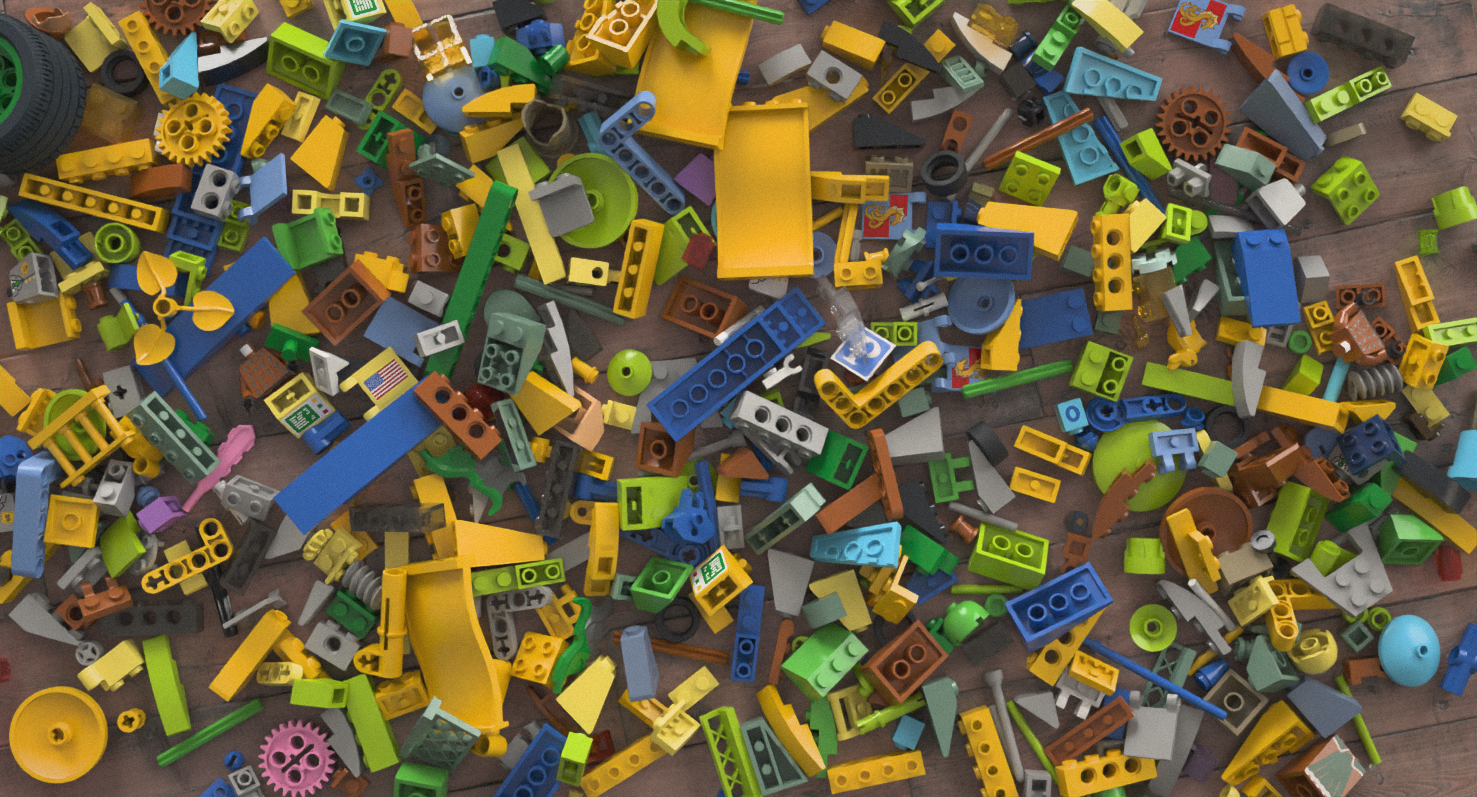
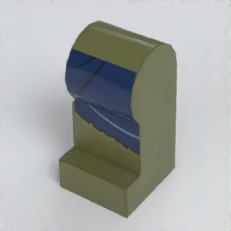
M973 182L960 224L979 226L978 221H976L980 209L982 207L985 208L987 202L990 201L994 188Z

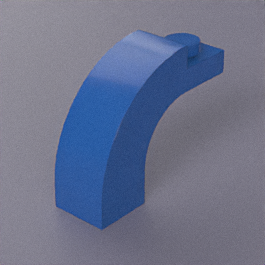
M111 264L107 287L144 292L138 284L137 266ZM177 273L174 285L165 288L167 291L166 295L185 298L189 275Z

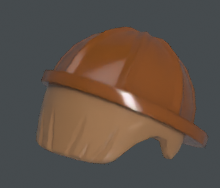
M31 7L24 14L26 21L31 27L57 41L61 40L71 30L72 21L70 20L69 11L64 14L59 8Z

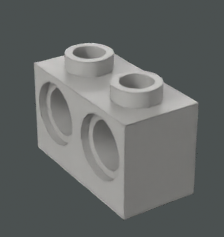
M206 164L191 209L199 215L224 222L226 216H229L232 211L233 204L231 202L234 194H237L240 189V178L233 171ZM226 178L225 185L217 187L218 181ZM218 200L217 207L209 209L210 203Z

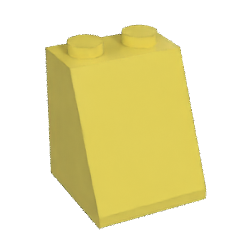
M601 654L556 698L557 702L588 734L593 731L618 672L615 668L617 664L608 655L604 657Z

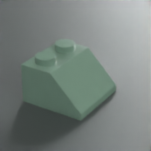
M1257 636L1246 669L1249 674L1248 680L1250 685L1258 692L1277 693L1299 682L1300 679L1287 653L1275 649L1271 643L1270 636Z

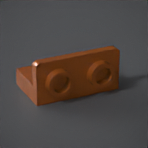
M1256 453L1231 465L1227 472L1235 496L1246 505L1248 510L1259 507L1278 495L1273 485L1262 488L1235 476L1234 472L1258 458Z

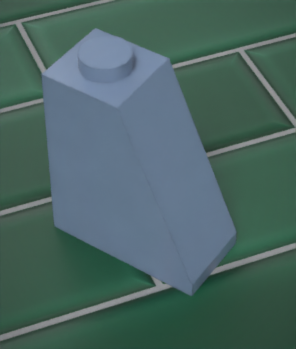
M633 625L623 630L620 639L630 702L653 699L660 678L647 626L639 627L638 625Z
M1304 674L1299 676V682L1284 689L1286 695L1324 738L1363 711L1357 699Z

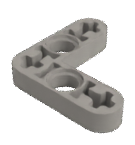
M542 585L492 593L488 596L486 600L493 649L498 659L506 661L514 658L518 652L513 611L535 609L549 605L553 600V592L548 586ZM517 593L524 596V604L522 606L515 602V595ZM539 593L545 595L544 599L532 600L533 595ZM508 599V603L496 605L495 600ZM500 619L504 620L507 624L505 632H501L498 629V621ZM508 635L507 639L500 640V637ZM502 647H509L510 651H503Z

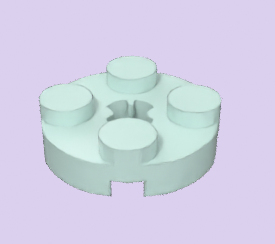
M1169 247L1156 249L1155 254L1146 256L1145 253H1138L1132 255L1131 274H1134V270L1139 269L1140 274L1167 268L1166 263L1170 261L1174 265L1177 263L1175 252H1170Z

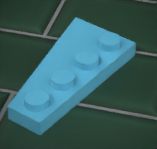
M898 522L834 532L830 535L813 536L810 557L814 561L897 568L901 525Z

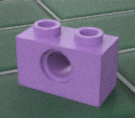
M176 496L159 497L136 515L140 519L138 523L141 528L151 534L167 531L189 514L181 508L182 505Z

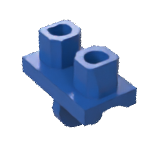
M915 258L909 270L917 276L913 282L903 277L897 285V288L905 295L907 300L913 304L916 303L920 295L926 299L930 292L935 295L939 292V289L935 287L938 281L926 286L923 291L916 289L918 282H925L935 276H933V262L928 259L924 262Z

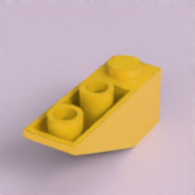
M266 84L254 100L240 153L242 156L252 160L260 158L298 107L281 89Z
M522 109L513 110V118H489L486 120V123L480 125L470 124L464 128L465 130L460 131L459 135L466 158L473 164L495 156L497 151H500L524 126L521 120Z
M473 164L469 170L475 173V177L457 183L455 186L461 190L458 194L468 203L473 200L479 205L477 210L482 213L489 190L494 181ZM509 218L505 232L509 230L513 234L515 230Z
M1015 299L1013 310L1008 319L999 328L987 334L982 344L981 369L1017 371V365L1020 360L1018 353L1019 340L1021 338L1020 317L1023 312L1021 299Z

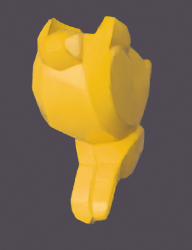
M1169 318L1170 325L1167 330V342L1176 353L1170 355L1167 369L1172 371L1179 366L1192 367L1198 361L1196 354L1207 342L1202 339L1195 329L1196 324L1194 320L1190 323L1192 334L1181 338Z

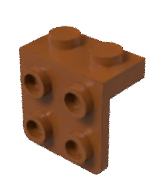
M419 224L410 227L408 243L411 244V254L408 257V265L411 268V274L427 272L460 273L466 256L454 258L448 246L449 238L447 232L443 229L442 225Z

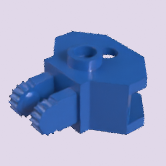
M535 20L531 22V25H525L526 27L516 30L517 42L526 46L533 56L544 55L556 44L566 48L562 24Z
M11 435L0 439V481L11 480L16 482L20 463L34 456L24 440Z
M685 488L680 495L679 507H674V512L663 518L662 530L670 540L687 544L694 542L703 544L714 536L715 526L708 518L707 510H703L705 499L703 492L695 491L694 495H692L691 489Z

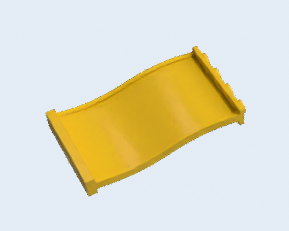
M738 0V1H742V2L750 3V4H753V5H757V1H758V0ZM688 2L684 11L686 27L694 36L712 48L707 56L701 53L696 56L685 47L683 50L676 48L665 37L658 21L644 57L635 93L636 96L642 91H648L655 95L657 100L655 114L635 134L722 151L729 108L754 19ZM640 104L642 108H650L648 104Z
M802 99L789 100V103L780 104V101L776 100L766 101L764 105H756V102H743L742 106H732L731 103L723 138V150H714L718 240L717 278L720 281L814 277L808 102H803Z
M474 554L413 562L393 567L407 571L405 627H407L408 637L423 673L429 701L433 697L442 700L439 706L440 709L482 731L480 735L483 733L486 736L499 734L500 729L509 726L508 721H503L499 680L474 606L471 585V565L476 564Z

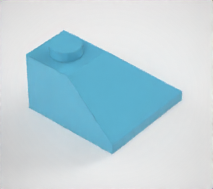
M340 20L324 52V57L369 66L387 33L386 29Z

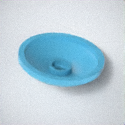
M1401 615L1393 618L1385 625L1379 638L1378 654L1380 663L1389 678L1399 685L1416 687L1427 683L1436 673L1440 662V644L1435 631L1429 623L1415 615Z

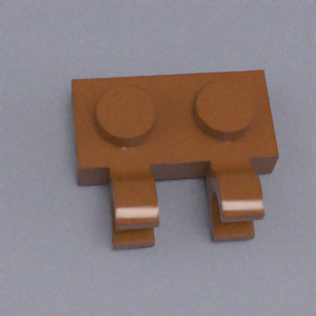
M106 574L104 577L109 590L94 594L90 580L80 583L85 598L78 600L85 623L134 606L126 584L118 586L116 578Z

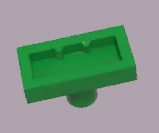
M273 323L264 346L282 352L281 356L286 361H293L295 358L310 363L309 349L312 347L317 349L319 340Z

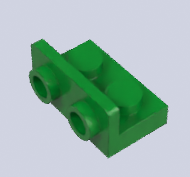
M344 588L338 590L337 596L325 612L359 638L365 639L381 615L377 611L372 610L370 605L360 601L356 594L349 591V588L347 590Z

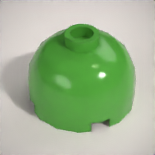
M963 601L958 605L953 602L944 611L947 614L943 622L944 633L953 645L957 647L990 614L973 601Z

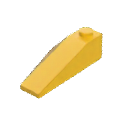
M585 0L583 5L585 12L582 19L576 21L574 27L577 31L573 40H568L565 48L570 55V61L563 67L564 70L594 76L616 72L617 64L607 59L586 38L601 16H607L616 9V0Z
M658 0L620 1L615 5V10L607 16H601L587 35V40L612 63L633 70L643 55L657 25Z
M1283 700L1274 703L1262 715L1221 778L1234 787L1257 774L1260 766L1269 763L1273 765L1278 762L1277 757L1287 751L1290 754L1296 752L1313 739L1316 734Z

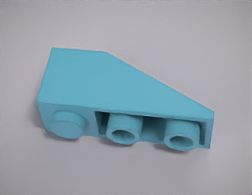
M192 32L177 46L159 70V89L183 100L192 93H195L199 87L196 32Z

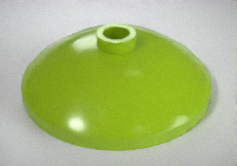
M69 389L56 394L46 408L44 428L88 392L80 389ZM91 408L87 411L89 413L88 418L105 439L106 422L96 409ZM75 421L71 424L73 427L72 431L90 455L93 456L99 450L98 446L80 422L76 423ZM59 434L55 437L57 439L56 444L69 460H82L63 435L60 436Z

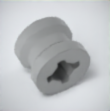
M97 640L84 642L76 649V659L80 664L89 666L106 654V649L103 643Z

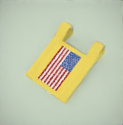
M389 346L340 383L339 387L343 392L348 391L357 383L362 387L375 404L363 415L368 422L416 385L418 381Z

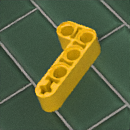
M213 518L202 521L199 531L206 546L147 573L142 579V588L148 593H159L230 559L234 554V546L221 521ZM210 522L216 523L218 527L217 533L213 536L208 535L205 530ZM223 543L228 547V553L225 557H219L216 554V547L219 544ZM198 554H202L206 559V563L202 568L196 567L193 562ZM175 565L183 568V575L178 579L174 578L171 574V569ZM165 576L167 580L157 584V589L155 586H149V583L152 582L151 577L156 579Z
M493 659L503 706L511 678L510 670L512 665L508 660ZM483 733L469 751L482 757L500 758L507 751V741L499 734L486 736Z

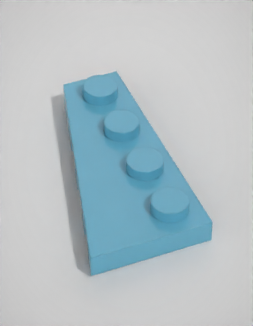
M1077 47L1062 93L1153 102L1157 99L1163 78L1083 47Z
M1059 91L1042 98L1043 104L1046 105L1045 109L1051 125L1080 111L1068 93ZM1087 123L1056 138L1074 186L1120 170L1108 155L1107 149L1095 136L1091 126Z

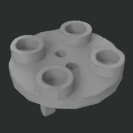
M141 528L137 537L146 552L128 568L132 575L140 576L148 573L150 569H157L158 565L154 564L158 547H163L165 543L156 539L155 533L150 534Z

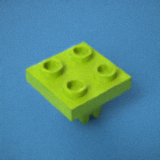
M1016 151L998 190L1042 207L1060 174L1061 168Z

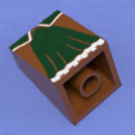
M1333 734L1326 738L1321 736L1280 769L1275 776L1291 797H1345L1366 773V770L1360 764L1359 759L1346 747L1345 742L1337 734Z

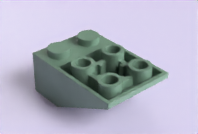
M508 312L491 313L477 382L517 396L542 348L546 325Z

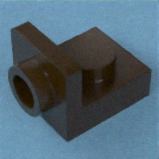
M1408 412L1401 417L1417 440L1432 441L1441 434L1440 430L1445 427L1442 422H1438L1429 428L1428 420L1418 412Z

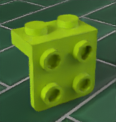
M1344 155L1310 186L1313 194L1330 201L1342 223L1346 225L1351 224L1380 194L1363 162Z

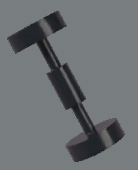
M1260 530L1254 533L1250 540L1254 551L1260 554L1266 553L1273 564L1269 576H1273L1275 580L1287 579L1290 575L1291 567L1285 559L1277 558L1273 550L1277 543L1274 534L1269 530Z

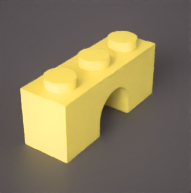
M293 190L292 214L298 217H305L314 213L313 210L320 207L331 208L335 219L369 221L370 197L364 193L341 192L340 194H325L318 191Z

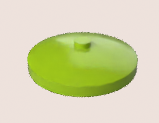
M583 153L564 161L553 172L548 183L557 181L556 177L564 173L580 177L594 215V222L563 234L560 237L571 245L588 249L603 248L621 239L630 229L631 221L635 220L638 209V192L633 178L613 158L603 154Z
M1157 420L1131 422L1124 424L1116 431L1103 432L1095 450L1092 452L1091 471L1094 482L1103 496L1110 484L1124 468L1132 474L1150 458L1156 464V470L1154 471L1156 475L1148 483L1143 482L1138 487V493L1132 499H1125L1129 503V510L1139 512L1154 510L1165 505L1175 497L1184 483L1187 472H1180V454L1172 455L1175 471L1159 474L1157 469L1159 457H1152L1148 434L1152 432L1171 431L1168 426Z

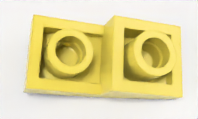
M186 540L164 550L169 563L192 552ZM194 558V565L198 568H201L200 565L197 563L196 559ZM175 565L172 568L177 579L183 575V568L181 566ZM203 572L179 583L186 596L208 586Z

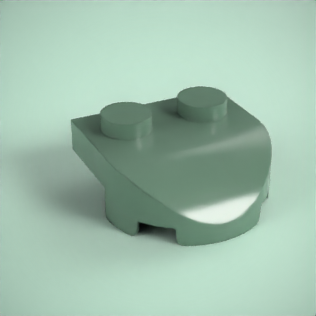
M918 227L913 234L906 229L881 268L895 277H898L902 269L907 271L914 261L910 258L914 251L919 253L926 243L923 240L926 231Z
M497 289L484 302L483 317L487 327H489L491 313L508 312L535 322L541 319L525 296L518 290Z

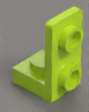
M179 250L169 255V260L174 263L178 271L190 272L184 306L188 307L193 302L194 296L203 291L201 284L207 273V268L205 267L206 259Z

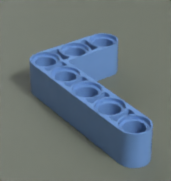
M642 91L603 122L599 132L598 143L668 214L677 215L685 208L686 192L631 136L650 121L655 114L657 104L655 95L648 91ZM640 104H648L650 108H642ZM629 118L633 122L625 123L622 119ZM605 133H612L615 137H608ZM626 149L631 151V153L625 154L621 150ZM644 166L647 170H640L638 167ZM659 182L662 183L663 186H656L654 183ZM671 199H678L679 202H672Z
M41 451L23 461L17 470L11 572L15 576L38 579L44 570L46 542H43L47 522L49 484L66 474L49 451Z

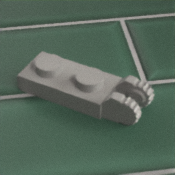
M759 414L755 415L756 420L760 422ZM742 431L774 465L776 464V467L783 474L790 476L793 473L791 466L783 459L784 456L796 466L802 462V459L794 450L782 449L772 440L760 439L753 431Z

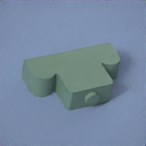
M809 483L744 536V539L754 552L760 555L805 523L821 508L820 506L826 500L813 484Z

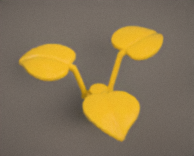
M142 251L139 257L137 280L140 288L149 295H155L162 291L161 295L153 303V310L158 315L161 329L155 324H147L139 328L134 337V349L138 365L159 363L168 358L174 351L175 338L172 334L165 332V317H173L178 310L194 311L192 316L194 324L204 331H214L221 328L235 312L230 301L214 291H201L197 293L193 298L194 307L178 306L175 300L166 298L167 291L165 288L174 285L177 279L176 266L168 258L147 251Z

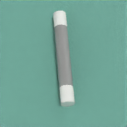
M758 306L713 339L715 345L720 346L756 316L764 312V307Z

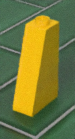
M862 75L861 81L846 104L834 102L828 97L829 93L822 89L820 91L815 90L811 86L776 96L772 100L780 101V104L789 103V100L802 99L803 102H808L810 134L865 97L869 91L867 88L869 84ZM839 78L828 79L827 82L836 84L839 82Z
M987 202L986 207L980 209L976 221H978L979 226L1034 232L1033 251L1059 262L1079 218L1078 212L1074 210Z
M301 271L296 272L268 301L271 327L273 323H277L308 336L322 334L320 330L301 312L313 301Z
M1264 385L1262 386L1256 411L1343 435L1350 415V411L1340 403Z
M463 520L451 521L454 556L474 554L476 564L471 565V567L545 560L544 555H547V543L543 541V536Z
M271 609L268 611L208 688L227 702L242 691L292 623L287 619V616L279 610Z

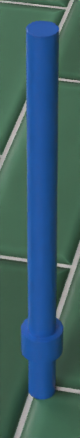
M129 298L120 302L121 306L128 302L133 315L138 313ZM138 313L140 318L136 321L139 328L146 325V319L142 313ZM169 358L161 361L160 364L199 422L208 418Z

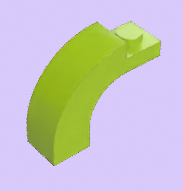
M658 0L657 17L659 25L669 42L680 50H683L685 47L696 56L699 53L707 56L712 48L694 36L688 30L684 21V11L689 0Z

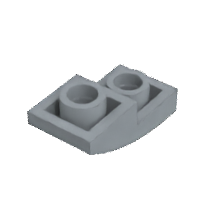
M798 44L764 61L757 66V70L767 87L786 81L794 73L809 68L812 62L801 44Z
M1208 215L1207 225L1212 238L1231 237L1234 241L1238 232L1254 231L1252 223L1241 218L1225 215Z
M590 532L547 554V560L562 558L564 573L587 561L590 553L588 547Z
M251 765L228 775L236 797H264L260 789L261 784Z

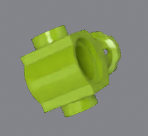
M1119 174L1109 175L1103 186V197L1106 200L1100 211L1096 212L1095 215L1117 214L1120 207L1133 203L1139 192L1137 185Z

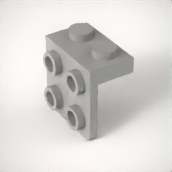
M570 173L557 176V181L552 183L545 181L534 186L535 189L528 192L531 201L539 202L552 237L561 236L594 222V215L581 178L570 175Z

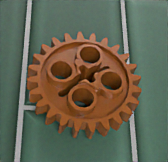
M143 0L145 2L141 3L139 7L146 10L143 15L149 19L147 23L150 26H155L156 31L159 33L163 31V34L168 37L173 33L174 37L179 38L181 32L187 37L189 30L198 34L197 26L205 29L200 21L212 9L211 5L217 4V1L198 0L195 4L191 5V0H180L179 2L177 0H164L161 3H158L157 0ZM181 11L180 18L173 20L174 14Z
M1194 85L1189 87L1188 92L1185 87L1179 89V94L1173 91L1171 98L1166 97L1163 100L1166 105L1158 107L1162 114L1160 113L1155 116V119L1160 122L1155 124L1154 128L1160 129L1161 132L1156 137H1163L1164 140L1160 145L1164 146L1167 144L1169 147L1166 153L1173 150L1175 152L1174 159L1182 155L1183 161L1186 162L1191 157L1192 163L1198 161L1199 156L1203 162L1207 160V154L1212 158L1216 155L1215 150H1222L1223 146L1220 143L1225 144L1229 141L1224 135L1232 133V130L1226 128V126L1233 123L1232 120L1226 119V116L1231 111L1223 110L1227 103L1219 104L1218 101L1221 96L1218 95L1213 98L1212 89L1205 94L1204 86H1201L1197 92ZM1185 103L1192 106V114L1185 112L1183 107ZM1205 114L1212 116V125L1205 121ZM1192 120L1195 121L1194 125L1196 127L1194 129L1191 127L1192 123L1190 121ZM1173 124H1178L1182 128L1181 134H1176L1173 131ZM1205 130L1211 131L1212 134L1209 135L1208 132ZM1194 135H1199L1202 138V145H1197L1194 142Z

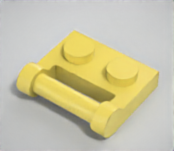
M859 682L826 694L827 700L830 701L838 732L836 735L838 741L860 735L859 729L865 726L857 728L855 721L873 714L871 703L866 702L867 698L858 693V688L862 686ZM840 698H843L851 726L850 729H847L839 701Z

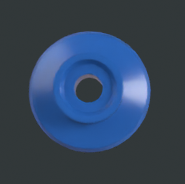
M1303 52L1296 55L1290 61L1287 68V76L1290 78L1289 83L1295 90L1304 94H1313L1320 91L1326 85L1329 79V68L1326 61L1320 55L1313 52ZM1304 71H1307V72H1308V74H1309V77H1308V78L1304 76V74H1303Z

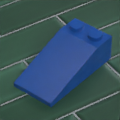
M936 223L934 276L1031 280L1034 232L967 224Z
M1285 229L1238 232L1230 249L1252 328L1300 325L1301 319L1292 257Z
M1083 288L1021 301L1023 312L1020 317L1021 338L1018 350L1093 334Z
M1090 562L1004 604L1006 616L1027 652L1031 653L1050 644L1112 604L1113 599Z

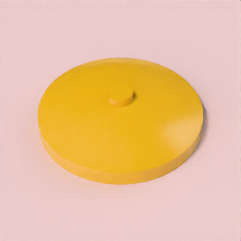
M66 686L50 687L34 693L19 706L10 726V747L17 763L30 776L48 783L70 782L91 771L102 758L108 741L107 721L97 702L85 692Z

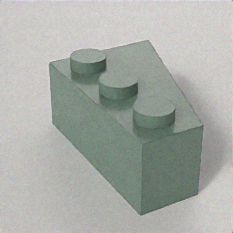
M763 716L740 723L762 796L808 782V777L803 769L791 757Z

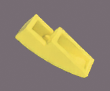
M1075 0L1071 4L1103 38L1107 37L1122 53L1143 33L1131 19L1107 0Z

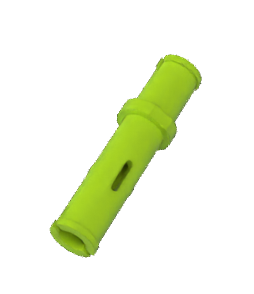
M919 691L907 697L901 704L890 705L880 711L878 709L873 714L855 721L857 728L865 726L859 729L861 736L880 726L882 728L887 723L909 712L926 706L924 699L917 701L923 697L921 692Z

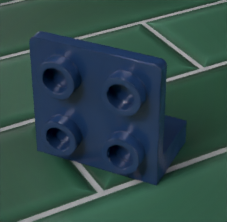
M1378 414L1336 438L1348 468L1354 476L1384 459L1388 462L1393 461L1398 467L1408 463L1391 426Z

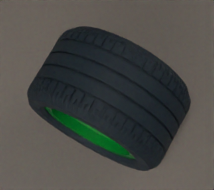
M0 13V174L20 175L34 172L47 166V164L57 159L68 148L82 123L86 104V87L78 62L64 45L10 15Z

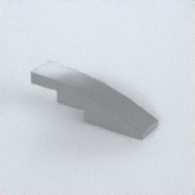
M553 300L536 307L544 325H546L543 344L548 354L541 357V360L552 384L573 397V369L570 349L562 320Z
M1182 704L1177 719L1172 761L1154 759L1158 777L1147 780L1145 791L1169 797L1196 737L1204 715L1203 711Z

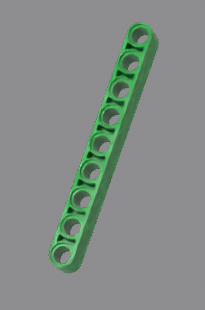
M497 180L493 182L441 324L457 320L464 341L468 335L518 196L517 188ZM464 343L431 354L424 377L436 371L439 375L441 373L444 374L450 381Z

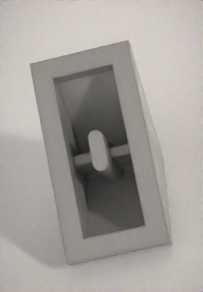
M1321 255L1296 257L1299 303H1318L1324 301L1330 275Z
M1044 689L1014 697L1013 700L1054 728L1057 729L1059 727L1052 691Z

